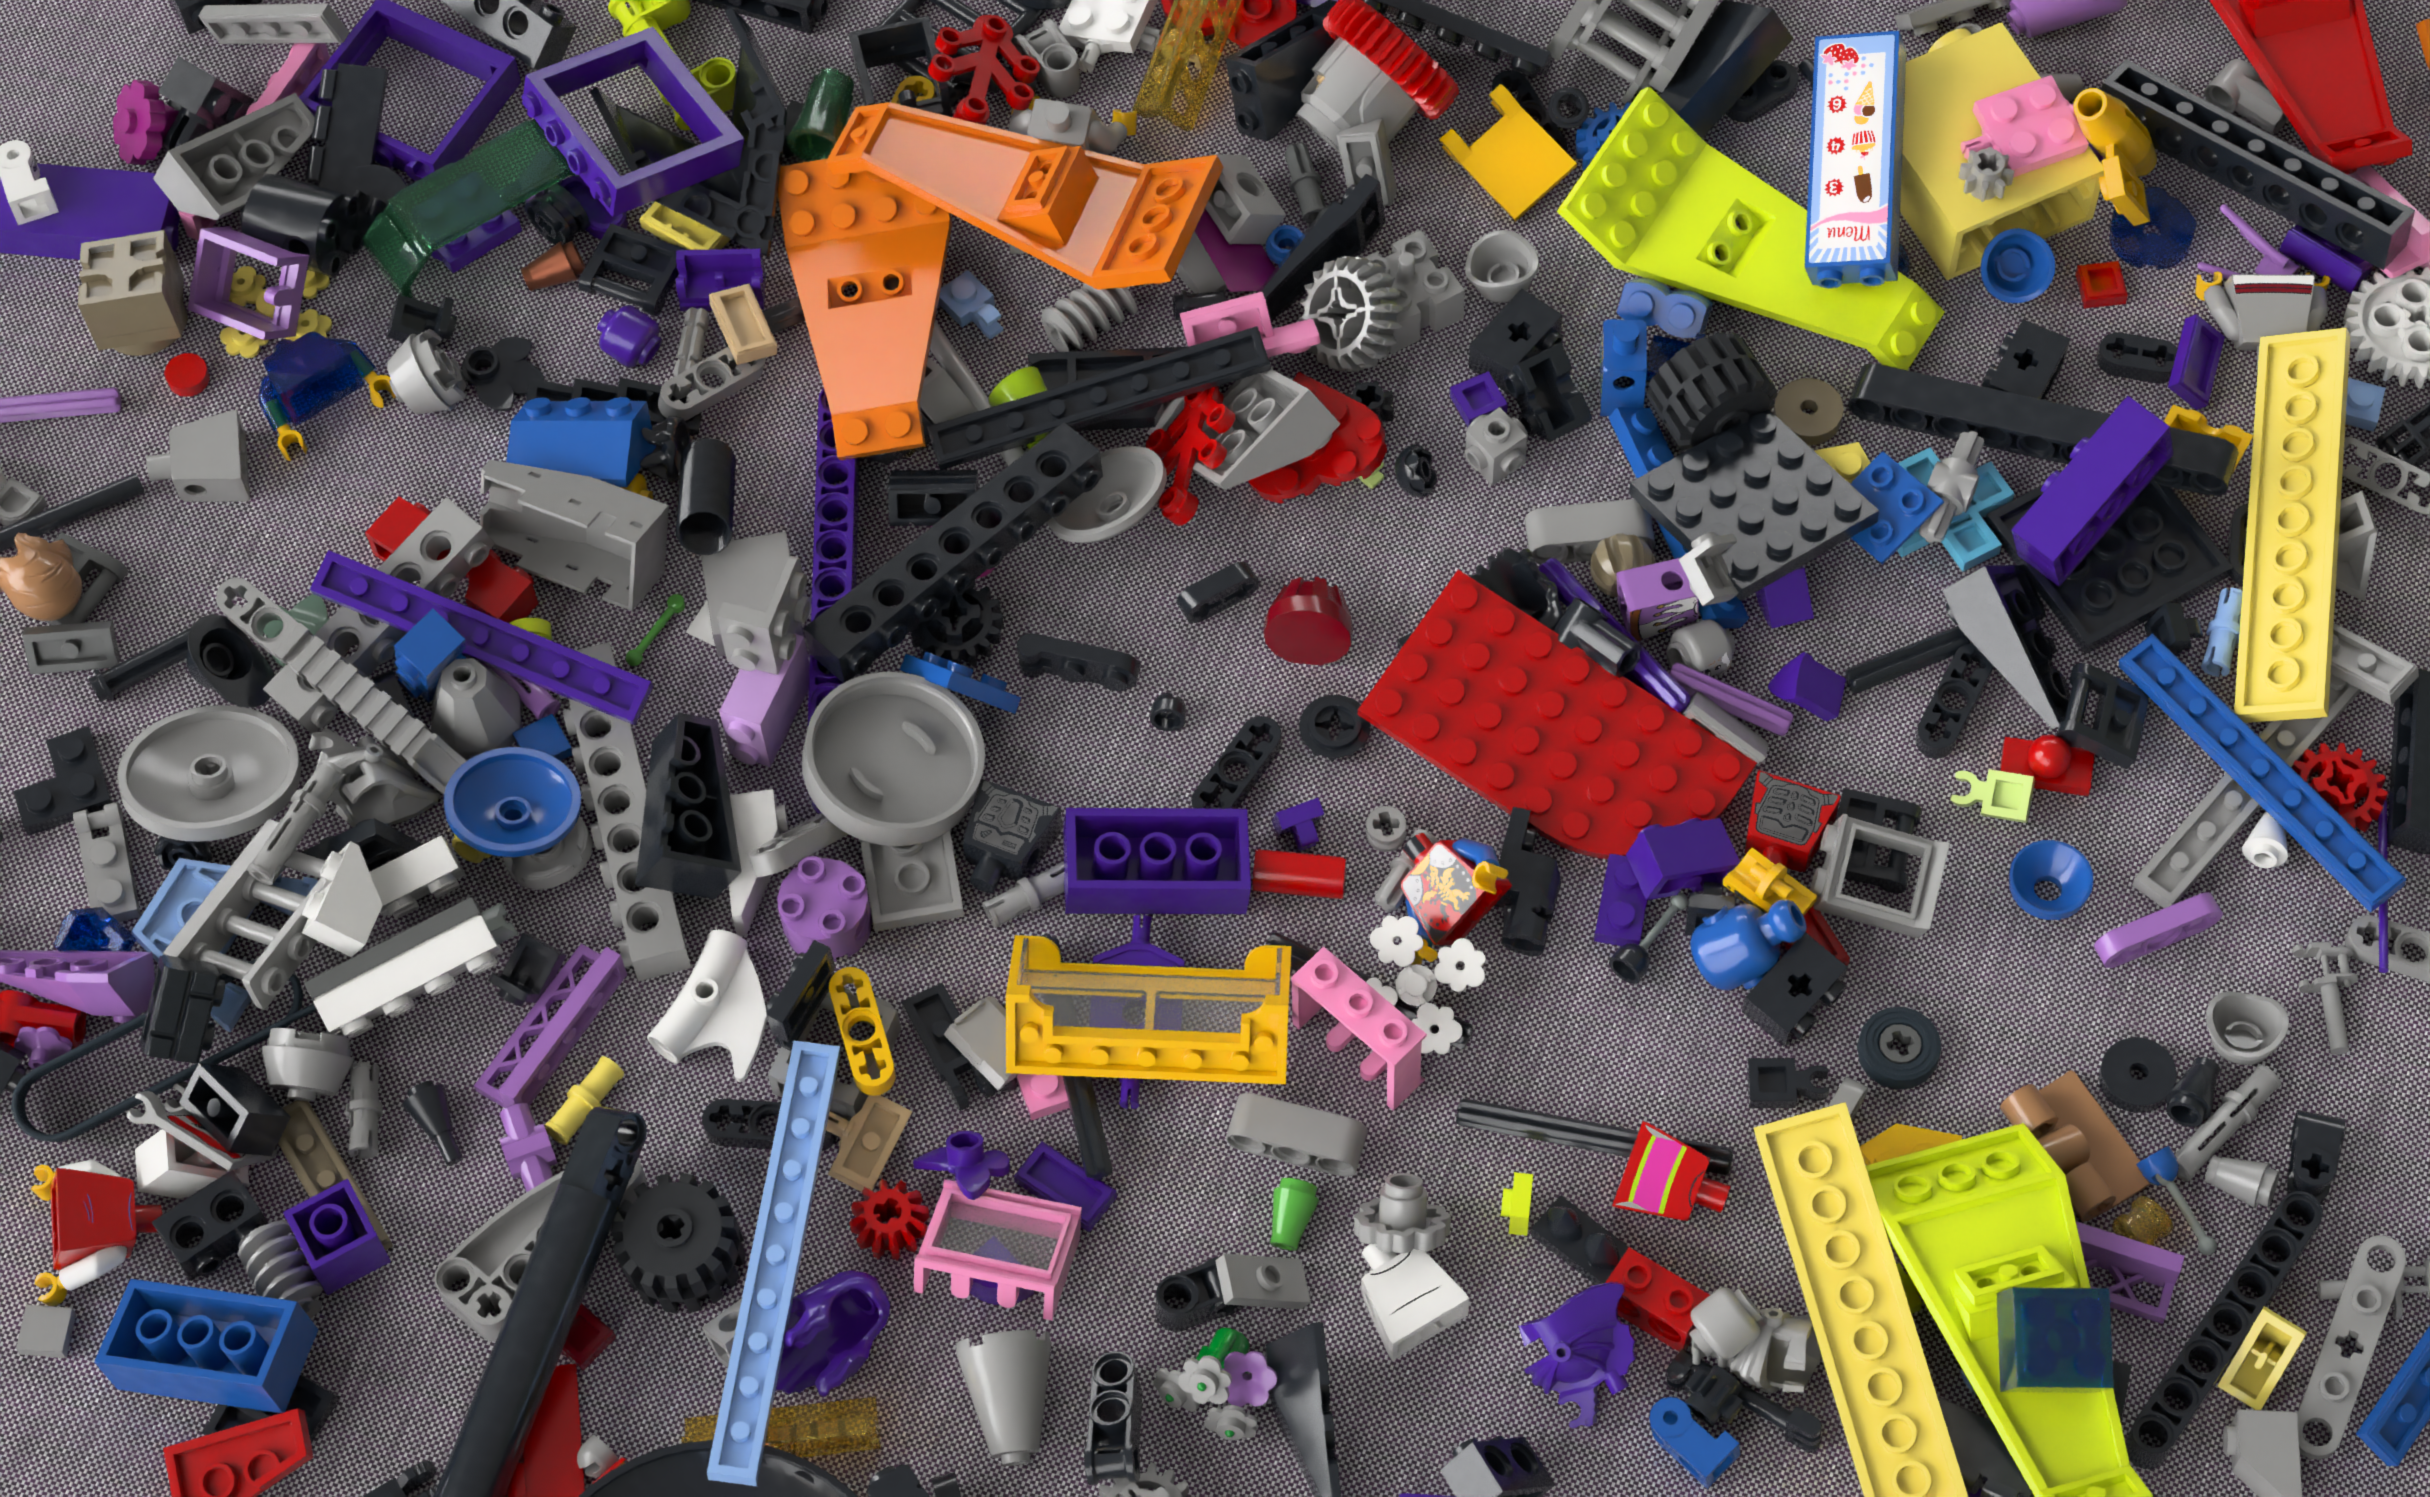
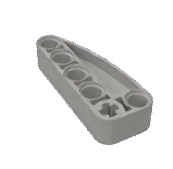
M639 1158L621 1203L624 1199L633 1203L637 1199L633 1189L643 1182L647 1186L646 1176ZM564 1171L526 1192L495 1214L465 1239L435 1271V1286L446 1307L488 1341L496 1342L518 1287L516 1282L524 1272ZM617 1211L614 1221H621L622 1217L619 1211ZM461 1279L470 1280L467 1287L457 1292L449 1291L452 1284ZM494 1310L498 1315L493 1317L489 1312Z

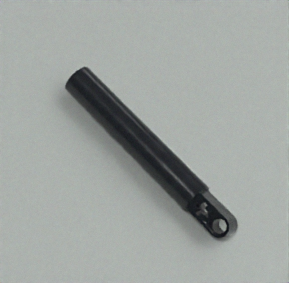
M603 1106L595 1107L587 1114L433 1497H505L644 1145L647 1127L644 1118L640 1114Z

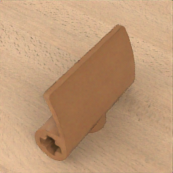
M2073 1070L2068 1071L2040 1090L2034 1084L2023 1086L2009 1095L2000 1105L2001 1111L2012 1126L2024 1123L2064 1172L2073 1210L2082 1222L2107 1212L2151 1184L2143 1177L2136 1165L2140 1162L2139 1158Z

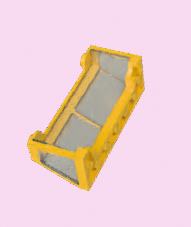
M1015 935L1006 990V1073L1286 1085L1291 946L1263 945L1256 947L1247 955L1244 970L1062 963L1060 950L1052 940L1042 936Z

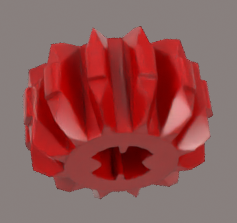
M881 1179L879 1182L880 1191L876 1193L864 1186L862 1190L864 1201L853 1202L851 1210L852 1214L856 1217L851 1219L849 1225L851 1232L858 1235L856 1240L860 1249L864 1250L872 1247L873 1257L877 1260L883 1256L886 1250H890L892 1258L898 1261L901 1255V1248L905 1247L908 1251L915 1253L918 1248L915 1238L925 1237L928 1228L924 1222L930 1218L929 1209L927 1206L921 1205L923 1199L922 1194L918 1190L907 1193V1185L902 1179L896 1184L894 1189H889L887 1181Z

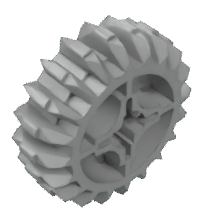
M1343 256L1342 258H1337L1336 261L1324 262L1323 270L1313 272L1315 283L1304 285L1308 292L1307 299L1299 301L1305 307V312L1298 320L1313 319L1321 340L1319 344L1311 346L1307 351L1317 354V362L1328 365L1329 368H1333L1336 371L1359 372L1365 368L1377 366L1378 359L1389 357L1387 346L1398 343L1393 335L1394 330L1403 327L1397 322V314L1403 311L1404 308L1396 304V300L1402 292L1392 288L1395 277L1386 274L1384 266L1373 263L1372 260L1365 257Z

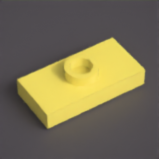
M656 201L639 219L641 228L667 243L685 248L686 250L722 249L730 240V238Z

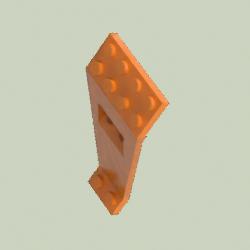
M892 102L855 107L826 161L833 175L861 173L868 170L1097 290L1126 288L1128 286L1153 283L1162 284L1172 281L1224 168L1218 155L1142 164L1084 150L1081 146H1067Z

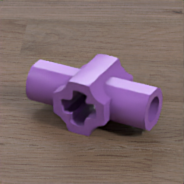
M518 1103L500 1112L499 1115L507 1137L499 1140L513 1179L521 1177L525 1190L528 1192L553 1177L550 1166L558 1164L544 1123L536 1126L529 1104Z

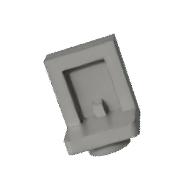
M1715 532L1706 533L1695 539L1691 543L1693 549L1678 559L1690 581L1689 584L1692 592L1698 597L1702 606L1729 601L1739 593L1728 576V567L1721 553L1738 542L1733 533L1716 536Z

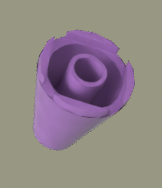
M2012 0L2009 3L2010 12L2006 16L2010 26L2017 35L2023 33L2026 37L2031 38L2118 12L2127 5V0Z

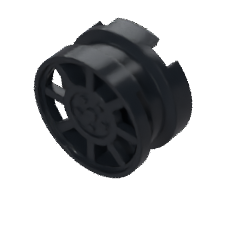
M555 182L547 184L544 187L543 195L533 197L524 206L530 222L554 246L560 241L563 244L573 241L574 234L578 231L584 232L590 226L588 215L581 204L568 190Z

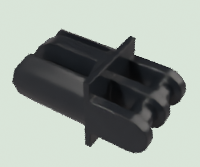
M2430 401L2405 420L2399 416L2398 419L2400 421L2377 439L2376 444L2378 447H2385L2390 455L2417 468L2429 460ZM2407 432L2410 436L2399 444L2396 439ZM2418 445L2421 450L2410 457L2407 453Z

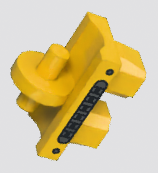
M1751 848L1742 861L1723 879V885L1732 891L1736 897L1746 904L1758 907L1764 913H1767L1770 907L1777 901L1786 899L1793 901L1804 916L1817 900L1816 894L1787 874V867L1781 863L1774 864L1754 848Z

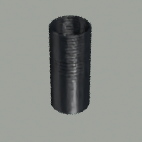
M702 438L693 441L685 447L680 461L676 537L681 546L697 555H712L721 552L729 545L733 534L736 457L733 450L727 444L716 439Z

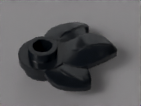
M507 337L501 339L491 348L478 346L467 353L462 363V372L466 381L476 386L478 398L484 405L497 411H510L513 407L514 395H527L530 378L545 381L541 371L525 360L532 348L530 340L519 337ZM483 367H489L487 370L479 371Z

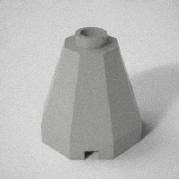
M455 659L442 670L433 696L432 734H437L465 760H469L470 756H476L486 751L509 747L515 742L513 732L521 729L523 726L521 721L523 702L517 691L494 671L476 659Z

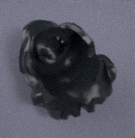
M1503 547L1502 552H1497L1496 558L1492 555L1487 558L1489 570L1480 564L1476 567V574L1469 575V577L1551 630H1554L1563 616L1556 584L1553 581H1549L1548 577L1539 571L1535 564V559L1532 558V551L1528 548L1517 552L1510 547Z

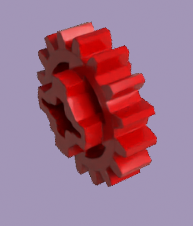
M2321 743L2317 755L2309 749L2305 750L2301 761L2295 760L2291 768L2306 782L2317 771L2318 777H2314L2309 785L2354 829L2357 827L2361 831L2366 832L2372 820L2377 821L2383 810L2381 805L2384 804L2388 795V791L2381 789L2386 780L2385 774H2373L2377 761L2373 759L2364 763L2360 760L2363 752L2360 748L2355 750L2352 755L2346 753L2345 743H2339L2336 751H2330L2326 743ZM2361 797H2365L2364 804L2355 810L2354 804L2359 803Z

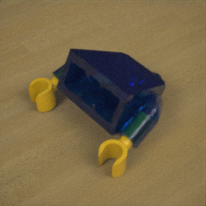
M315 331L308 332L295 341L284 339L276 344L273 354L266 357L263 361L268 374L261 379L258 394L259 405L273 432L278 431L280 436L278 437L277 444L282 455L288 461H291L286 450L291 443H299L305 454H307L308 450L301 434L291 430L289 425L292 422L295 426L300 425L365 385L364 380L369 384L370 399L376 407H384L383 399L378 393L380 390H387L393 398H396L389 381L391 378L386 375H377L375 373L377 367L355 342L346 339H327Z

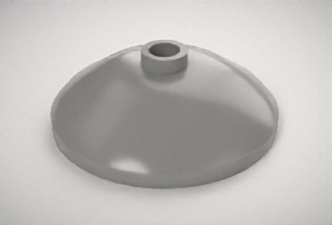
M1139 446L1119 447L1100 453L1103 477L1091 491L1082 493L1072 501L1060 516L1052 517L1047 521L1051 531L1060 539L1075 543L1100 542L1128 531L1153 510L1163 493L1167 472L1161 458L1154 451Z

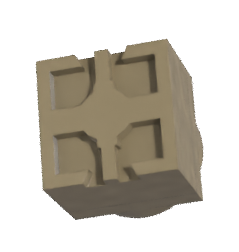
M164 230L81 243L80 263L83 269L79 271L82 285L79 286L78 307L98 350L113 348L126 355L142 356L161 351L182 337L188 320V313L183 303L184 275Z

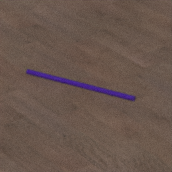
M2386 798L2384 804L2381 805L2383 810L2378 818V852L2388 861ZM2388 900L2379 906V972L2381 973L2389 971Z

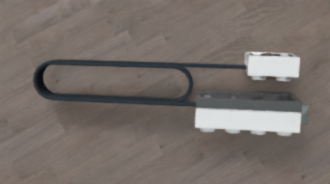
M442 835L370 871L383 905L380 913L383 916L393 915L395 919L417 909L419 905L416 900L430 893L434 894L435 898H438L455 890L460 886L457 879L466 875L450 843ZM470 897L304 982L309 995L315 1001L303 1009V990L299 978L293 973L289 978L294 991L293 1006L285 1018L199 1063L217 1065L269 1038L271 1028H287L296 1020L318 1010L329 1033L343 1035L344 1037L348 1036L349 1039L355 1038L374 1027L372 1019L384 1013L386 1016L389 1015L390 1018H393L415 1006L413 998L425 992L433 997L454 987L457 984L454 977L468 970L469 973L472 972L473 975H476L493 967L498 963L495 956L504 952L500 944L518 935V932L512 923L506 922L505 916H507V912L502 902L482 911L479 903ZM257 959L249 961L248 963L254 964L257 961ZM222 974L219 979L225 980V984L237 979L226 974ZM146 1013L33 1069L21 1078L13 1092L11 1108L15 1122L22 1131L36 1140L62 1142L75 1138L143 1103L142 1100L136 1099L134 1095L64 1132L53 1135L44 1134L35 1129L28 1120L25 1111L26 1095L32 1084L41 1077L144 1026ZM198 1063L144 1091H150L158 1095L172 1088L174 1084L190 1079Z

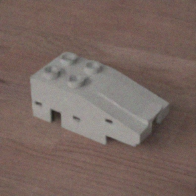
M489 460L481 468V488L479 492L485 494L489 489V502L478 513L480 515V526L495 542L494 548L521 557L516 566L525 572L585 593L598 579L612 585L602 596V600L630 611L634 610L665 573L669 505L590 476L496 460Z

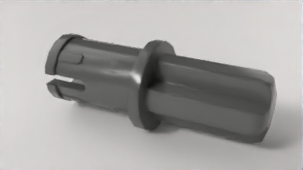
M1302 142L1292 143L1287 146L1284 154L1292 179L1289 187L1293 193H1296L1303 221L1310 224L1320 211L1326 207L1320 189L1322 178L1314 170L1307 145Z

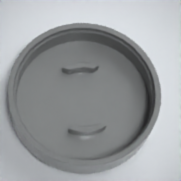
M903 672L865 674L848 680L832 690L820 702L810 719L802 752V773L805 786L820 812L831 823L847 834L866 842L885 846L920 844L935 839L956 826L967 814L975 800L985 764V748L980 728L964 703L946 688L929 682L923 677Z

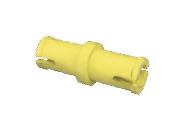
M602 1056L579 1086L573 1085L567 1092L568 1099L551 1120L544 1125L550 1137L563 1145L569 1143L570 1138L584 1123L587 1114L593 1108L601 1106L600 1102L618 1080H621L624 1076V1072L619 1065L611 1059Z

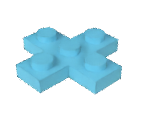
M1931 447L1898 464L1927 487L1937 461H1941ZM1991 461L1976 468L1980 477L1971 504L1966 513L1962 512V514L1953 517L1945 538L1941 542L1962 572L2000 554L2002 544L1982 517L2013 501L2015 493ZM1920 527L1897 550L1901 557L1930 544L1926 542L1925 538L1920 536Z

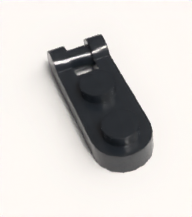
M1033 633L1025 634L1017 641L1019 668L1021 673L1029 678H1035L1042 673L1058 675L1069 682L1087 681L1101 684L1112 691H1124L1126 688H1131L1137 683L1141 664L1135 657L1127 653Z

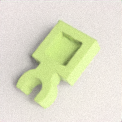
M1989 769L1987 781L1984 782L1979 781L1971 772H1956V780L1970 783L1971 791L1966 796L1951 795L1952 803L1959 807H1970L1976 802H1981L1982 816L2022 823L2028 822L2035 784L2034 776Z

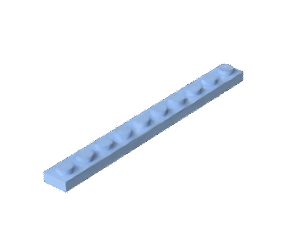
M793 1041L707 1469L708 1480L757 1486L783 1354V1339L788 1328L838 1071L840 1046Z

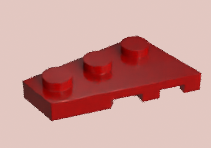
M298 1408L163 1448L172 1497H257L314 1458L305 1411Z

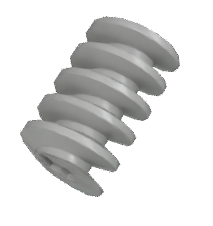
M1084 283L1082 290L1075 289L1069 293L1068 299L1063 297L1056 301L1055 308L1049 306L1042 310L1041 318L1045 332L1056 350L1059 352H1069L1067 343L1070 342L1077 350L1082 349L1084 344L1080 336L1081 334L1094 341L1097 339L1095 325L1106 333L1111 330L1108 320L1109 316L1120 324L1124 321L1121 308L1124 307L1130 314L1134 315L1138 312V307L1127 288L1097 290Z
M286 1220L274 1221L260 1226L246 1235L239 1242L238 1256L242 1264L246 1265V1272L249 1278L254 1281L253 1286L257 1294L262 1297L297 1301L310 1318L319 1313L323 1306L322 1301L315 1299L321 1294L323 1288L320 1282L311 1281L315 1274L310 1266H303L307 1260L303 1251H295L299 1243L295 1236L288 1235L291 1231L289 1223Z

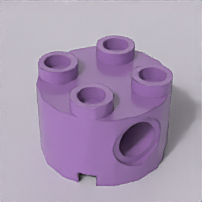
M808 856L803 858L798 863V867L792 869L782 881L777 896L778 911L784 934L794 952L798 954L801 952L806 953L812 942L816 940L831 948L833 960L837 962V957H842L846 954L850 957L857 953L869 939L873 925L865 879L856 869L840 860Z

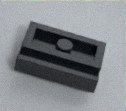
M816 940L812 942L806 953L801 952L796 957L790 970V979L782 991L778 989L773 993L766 1008V1016L772 1035L776 1036L775 1044L789 1051L792 1050L793 1041H798L829 992V982L835 974L833 971L836 967L831 948Z

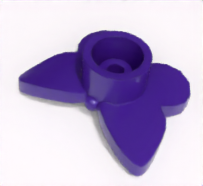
M960 1131L951 1134L946 1139V1147L932 1150L914 1159L913 1168L949 1171V1173L955 1175L956 1183L961 1192L968 1199L975 1200L989 1188L991 1183L990 1176L1000 1177L1010 1172V1158L1006 1153L999 1150L984 1152L983 1137L979 1133Z

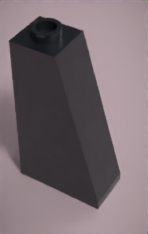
M1723 0L1660 97L1703 139L1794 38L1774 9Z

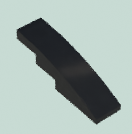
M530 378L525 403L535 398H547L550 401H569L574 398L583 397L588 398L590 401H609L614 398L625 397L629 398L630 401H647L651 425L658 424L667 419L658 408L662 387L660 385L620 378L618 385L614 386L575 378L573 386ZM671 396V401L673 402L675 400H680L684 404L686 403L687 396H685L682 399H677L674 396ZM701 413L686 420L690 435H698Z

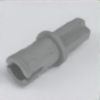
M1418 829L1412 835L1414 837L1419 833H1425L1433 844L1438 842V839L1426 830ZM1404 851L1400 857H1395L1390 862L1391 871L1375 894V903L1386 912L1397 910L1406 897L1401 889V881L1414 868L1415 864Z

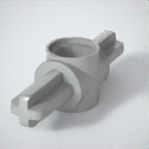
M1970 431L1969 433L1962 432L1951 457L1945 458L1941 462L1937 461L1932 471L1927 488L1940 497L1944 503L1920 526L1919 534L1928 543L1942 542L1953 517L1962 514V512L1966 513L1971 504L1980 477L1975 469V465L1984 446V439L1978 436V433L1975 431Z

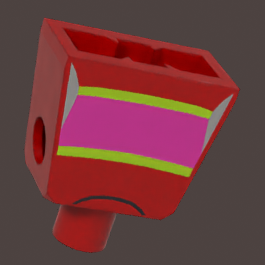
M1642 1121L1612 1206L1688 1221L1694 1203L1721 1213L1731 1186L1704 1177L1710 1161L1709 1157L1650 1123Z

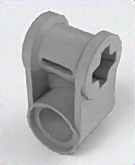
M1052 19L1045 20L1041 28L1025 36L1018 34L1013 37V44L1022 56H1031L1039 62L1040 71L1037 79L1051 96L1066 98L1078 91L1081 79L1077 53Z

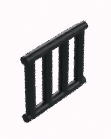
M902 0L877 26L919 18L913 13L926 0ZM929 0L972 28L975 20L982 16V14L959 0ZM996 0L1019 15L1010 25L1013 30V37L1018 34L1024 35L1046 11L1029 7L1018 0ZM932 26L936 40L939 30ZM964 47L960 48L956 54L948 56L956 58L974 52ZM998 52L996 53V58L999 60L1002 55ZM914 58L893 63L912 76L926 77L933 84L932 77L928 73L929 66ZM951 80L947 81L951 107L970 90L971 85L952 83Z

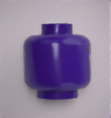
M625 305L616 312L613 309H609L597 326V330L601 332L599 339L600 349L626 368H633L639 364L646 366L662 344V338L659 337L660 329L658 323L632 305Z

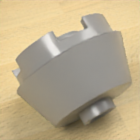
M431 329L419 335L411 334L387 361V369L391 378L389 382L393 393L400 402H404L417 415L455 409L456 403L467 397L463 392V389L467 387V383L455 357L449 359L447 354L436 346L441 343L442 339Z
M271 1028L270 1036L267 1039V1046L261 1047L269 1087L288 1091L287 1098L300 1101L314 1102L316 1095H337L355 1060L350 1057V1039L325 1032L314 1034L296 1032V1029Z

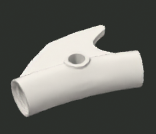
M712 930L709 933L703 951L683 989L659 1023L647 1035V1040L652 1047L665 1059L674 1064H678L682 1058L707 1047L722 1046L727 1048L732 1056L734 1076L738 1082L745 1081L759 1050L767 1022L766 1005L760 981L747 951L748 943L741 936L725 930Z

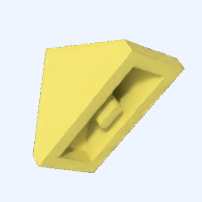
M2264 1306L2217 1387L2253 1409L2261 1410L2295 1357L2307 1332Z

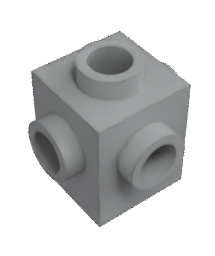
M1500 407L1489 415H1480L1471 422L1466 430L1465 458L1493 486L1526 463L1527 431L1517 418H1510Z

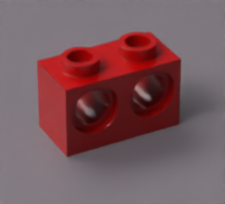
M1629 1247L1605 1282L1622 1283L1625 1287V1291L1618 1304L1617 1315L1678 1352L1682 1349L1686 1350L1692 1340L1689 1333L1696 1328L1691 1320V1311L1710 1295Z

